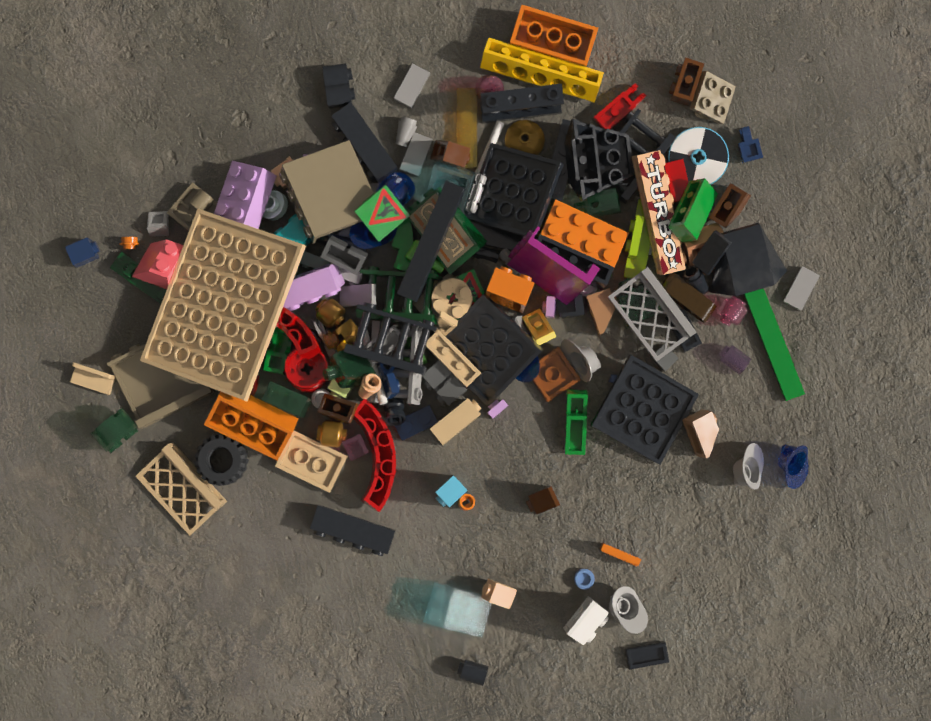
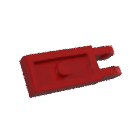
M636 83L618 95L593 117V120L600 128L611 130L647 96L645 93L640 94L633 102L628 97L637 90L638 85Z

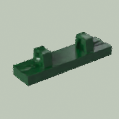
M121 252L110 269L161 304L167 289L134 277L132 278L131 275L139 264Z

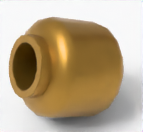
M334 299L322 300L315 309L316 318L327 328L334 326L338 328L345 321V309Z
M324 420L322 425H318L317 440L320 441L322 446L337 448L340 447L342 441H346L347 429H343L342 422Z

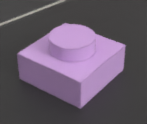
M547 296V300L543 301L542 312L546 313L547 318L555 319V296Z
M495 400L488 406L490 411L487 413L493 419L508 405L504 400L500 402Z

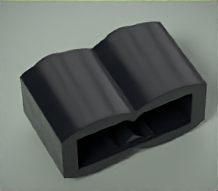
M346 63L322 66L328 108L343 107L350 102L352 103V100H356L354 88H350L349 80H353L351 68H347Z

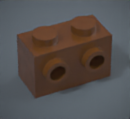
M686 57L682 64L678 63L675 72L678 78L676 83L672 82L669 94H672L670 101L690 106L704 63Z

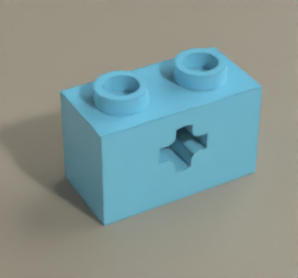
M453 475L435 492L438 495L436 499L443 507L446 504L451 507L468 490Z

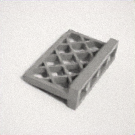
M648 267L608 296L611 303L656 362L696 333L695 329ZM638 279L644 285L643 293L632 292V285ZM619 293L628 294L627 305L618 304L614 297ZM631 295L643 296L641 307L630 306ZM645 297L655 299V310L644 308ZM629 309L641 310L639 322L629 319ZM643 311L655 312L653 324L642 322ZM657 313L666 314L668 317L667 326L656 324ZM641 325L653 327L651 338L641 335ZM655 327L667 329L665 340L654 339ZM670 329L678 330L682 338L677 342L668 341ZM653 341L665 343L664 351L658 356L652 349ZM668 343H669V344H673L672 346H670V347L667 349Z

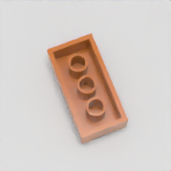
M521 5L510 44L587 67L598 27Z
M556 199L550 205L538 233V236L540 234L613 267L617 263L628 236V232Z
M501 266L500 269L495 268L486 290V296L490 297L496 304L523 314L534 282L531 281L532 278L524 274L516 276L512 274L511 269Z
M220 391L204 425L278 461L299 418L252 395L249 396L248 401H244Z

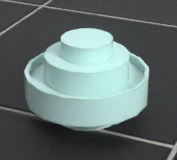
M271 191L263 217L272 221L281 218L288 207L286 196L279 191Z

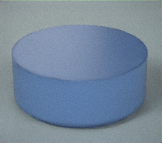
M580 569L575 573L574 582L577 587L589 589L593 586L595 578L590 570Z

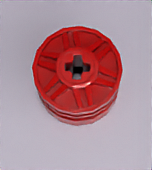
M295 348L285 361V372L288 380L296 389L302 392H313L320 389L326 383L329 377V366L321 351L311 359L299 356ZM306 366H309L310 369H313L310 371V375H306L305 372H302L306 369Z

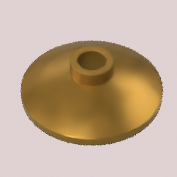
M517 121L506 132V147L538 155L544 147V133L540 126L533 121ZM527 135L529 140L524 142L521 137Z

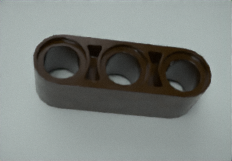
M669 273L661 284L674 302L703 323H706L717 308L711 300L675 273Z

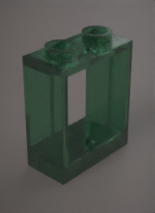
M270 381L262 398L263 401L302 418H305L312 399Z

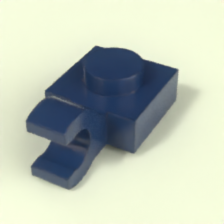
M749 126L741 128L739 133L743 142L738 143L742 163L762 159L763 155L759 139L752 140Z
M380 363L378 371L382 376L381 380L386 398H394L400 392L399 381L395 378V374L392 373L395 367L388 365L389 369H385L384 364Z

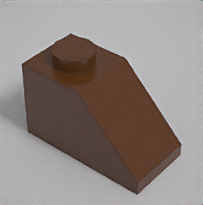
M435 140L430 159L465 168V165L470 160V148L450 141Z
M730 183L709 218L727 228L741 213L751 195Z
M324 393L317 412L330 419L347 424L352 422L358 404Z
M552 486L528 495L529 500L526 501L530 512L535 511L536 515L560 505Z

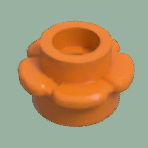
M121 237L119 245H123V249H136V245H139L138 237Z

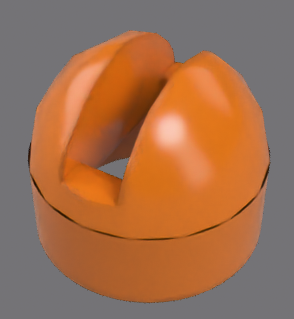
M464 494L458 499V506L460 509L468 511L475 506V499L470 494ZM469 499L470 503L463 506L462 502Z

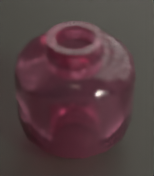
M485 75L478 79L475 90L481 99V93L504 91V85L498 77Z
M735 296L731 298L726 297L717 310V314L721 317L719 321L729 327L731 324L739 325L747 313L746 303Z

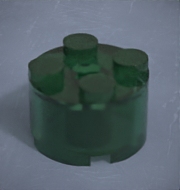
M120 408L117 413L111 415L90 434L105 452L109 451L111 454L123 444L121 442L123 438L127 441L138 432V426L126 411Z

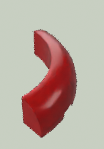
M283 307L276 327L284 331L291 339L299 356L307 359L320 353L321 349L311 330L297 315Z
M362 399L357 406L353 419L362 428L369 441L373 467L371 480L361 501L373 510L380 512L391 493L396 474V451L391 432L381 414L367 399Z

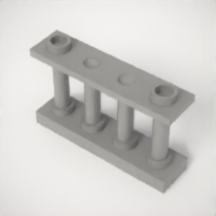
M372 321L371 341L378 336L381 321ZM413 325L412 329H409L407 336L412 337L411 349H403L402 353L403 357H410V362L411 359H414L423 329ZM394 369L392 373L395 374V377L409 378L408 390H399L400 392L395 397L408 398L407 404L420 405V400L422 399V375L402 369ZM377 393L367 398L369 402L379 403Z

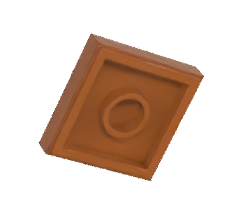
M559 347L525 369L547 402L581 380Z

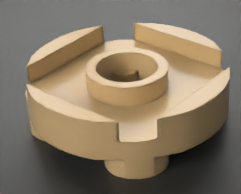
M454 277L444 279L437 283L432 291L433 307L438 314L443 311L453 318H461L472 305L471 290L461 279ZM455 293V297L458 298L457 301H453L452 304L448 303L449 300L446 296Z

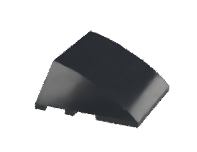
M571 119L564 144L569 184L580 201L634 175L628 134L599 128L593 124L579 122V120Z
M759 222L721 233L732 243L715 266V269H713V282L710 285L709 291L710 293L739 296L774 286L787 272Z

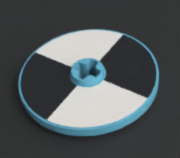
M694 127L683 131L676 137L670 147L668 160L672 162L683 159L688 181L705 178L711 185L719 180L726 171L729 162V151L725 141L718 133L708 128ZM698 152H701V156L704 157V160H700V162L697 163L696 159L693 158V155H697Z

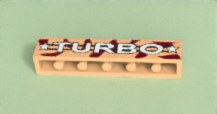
M658 150L632 156L656 272L659 275H665L685 270L687 260L681 249L682 242L668 228L674 215L672 207L674 199L668 189L670 181L664 170V155Z

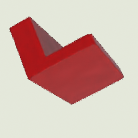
M683 159L667 162L664 166L665 173L669 177L670 184L668 186L674 202L681 200L689 183Z

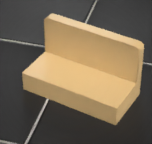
M73 362L72 366L75 369L70 381L71 383L107 395L111 394L116 379L114 375Z

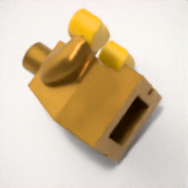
M349 319L332 333L335 338L338 337L341 343L336 347L339 354L344 351L346 344L351 345L352 341H355L358 327L352 319Z

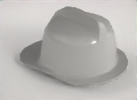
M567 339L561 342L563 354L580 379L584 382L590 381L592 373L601 367L595 352L589 347H578L574 342Z
M749 444L746 447L743 458L735 462L733 466L735 485L749 486L753 490L759 488L764 457L761 448L757 444Z
M626 586L618 588L611 596L609 602L610 613L619 620L626 631L638 634L647 626V612L632 588Z

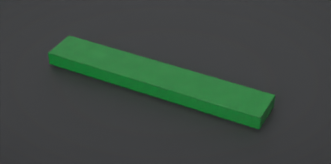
M764 288L743 294L784 400L788 401L804 395V389Z

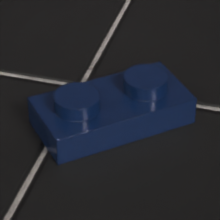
M430 405L406 416L405 422L395 427L403 441L434 426L438 421Z

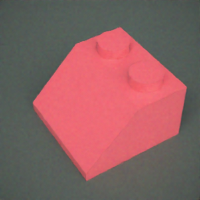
M167 239L151 243L133 273V277L167 289L184 245Z

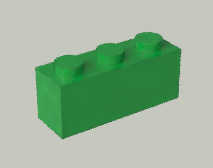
M705 178L689 181L668 226L681 242L698 239L718 195Z

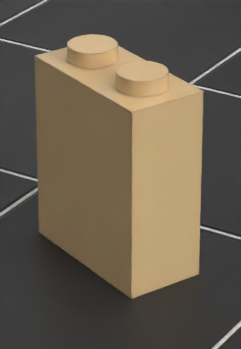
M467 398L430 428V430L440 443L445 445L481 415L479 411L482 408L474 399L470 401Z

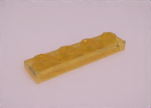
M457 88V144L470 148V160L465 165V168H477V88Z

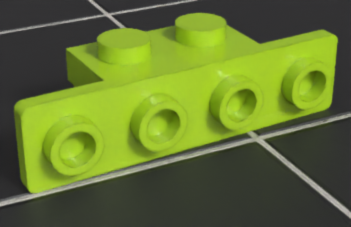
M641 199L638 200L635 220H631L629 232H632L631 240L627 239L625 247L628 256L624 277L630 279L646 269L650 249V240Z

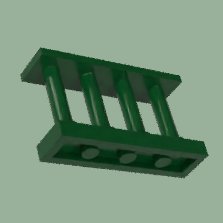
M368 266V270H360L361 274L369 276L368 284H376L377 277H388L383 312L421 323L424 319L438 325V316L432 315L433 312L431 311L434 280H443V277L438 275L437 271L431 270L425 282L423 310H421L420 314H416L412 310L413 300L406 297L404 309H401V312H394L395 309H393L396 278H404L406 272L380 271L379 267ZM356 309V318L361 319L364 311ZM371 314L370 320L382 321L383 319L382 316Z

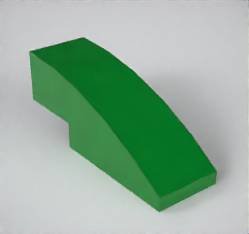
M408 218L397 226L392 243V249L398 250L394 270L399 272H407L411 262L404 257L414 242L412 225Z
M567 389L565 454L585 455L587 390Z

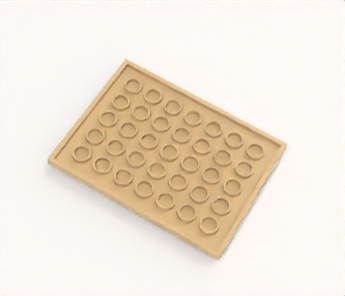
M197 209L140 361L248 401L306 246Z

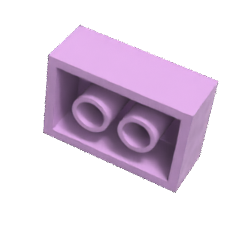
M232 161L214 214L259 229L277 175L261 167Z
M329 263L294 276L283 307L292 311L299 308L304 302L311 304L318 301L319 298L323 297L322 295H325L327 298L337 294L341 290L340 287L345 284L339 266Z

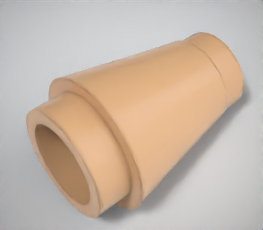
M367 374L363 377L358 391L362 399H367L380 390L381 379L379 376Z

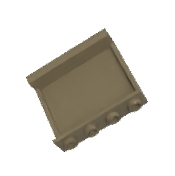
M350 140L282 164L281 172L279 173L282 183L286 184L289 189L287 194L290 201L294 202L297 207L295 209L296 215L305 225L303 227L304 233L307 238L311 239L312 243H316L317 238L362 222L354 210L362 205L363 201L373 194V191Z
M146 344L132 346L129 348L130 352L124 355L122 353L114 355L110 358L111 361L107 363L111 367L137 420L135 422L139 429H144L215 393L213 388L140 361Z

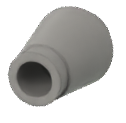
M402 116L401 121H398L395 144L407 147L417 129V121Z

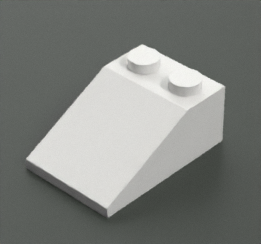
M588 596L563 628L570 637L582 645L586 642L590 643L596 636L594 632L598 626L602 628L608 621L607 615L609 612Z

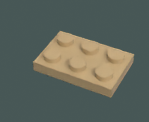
M293 431L275 467L330 493L348 456L330 447L322 446L321 443Z

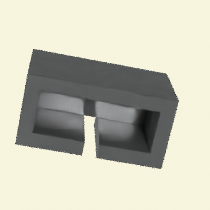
M331 236L321 258L358 275L368 253L354 246H351L349 249L347 248L348 243Z
M437 361L425 372V376L422 375L424 378L422 383L429 391L432 388L436 391L438 395L435 397L443 406L445 404L450 406L467 391L462 383L440 361Z

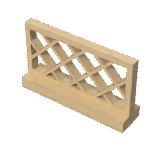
M170 443L136 477L190 536L221 508L227 500L212 484L203 480L202 476L197 473L195 465L174 443ZM163 456L169 460V469L159 468V460ZM147 471H155V482H148L143 475ZM159 471L169 472V483H159ZM173 472H180L182 474L183 484L173 483ZM159 486H169V497H162L159 494ZM173 486L183 487L182 498L173 497ZM187 487H193L197 491L196 498H186ZM172 500L182 501V512H175L172 508ZM186 501L196 502V513L186 512ZM200 502H207L213 509L208 513H200ZM186 515L196 516V525L192 529L186 524Z

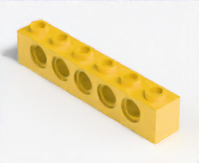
M488 38L480 66L482 69L538 86L562 84L563 93L594 103L604 74L601 71L492 38Z

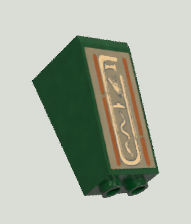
M441 187L435 190L431 188L423 195L425 199L421 203L417 200L409 207L411 212L408 219L421 236L442 191ZM457 208L437 255V258L450 275L487 242L459 208Z

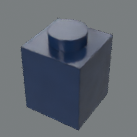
M88 237L65 247L72 265L77 268L99 259V247L96 241L92 242Z

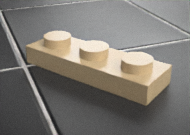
M439 329L437 333L435 332L428 339L426 347L466 388L481 374Z

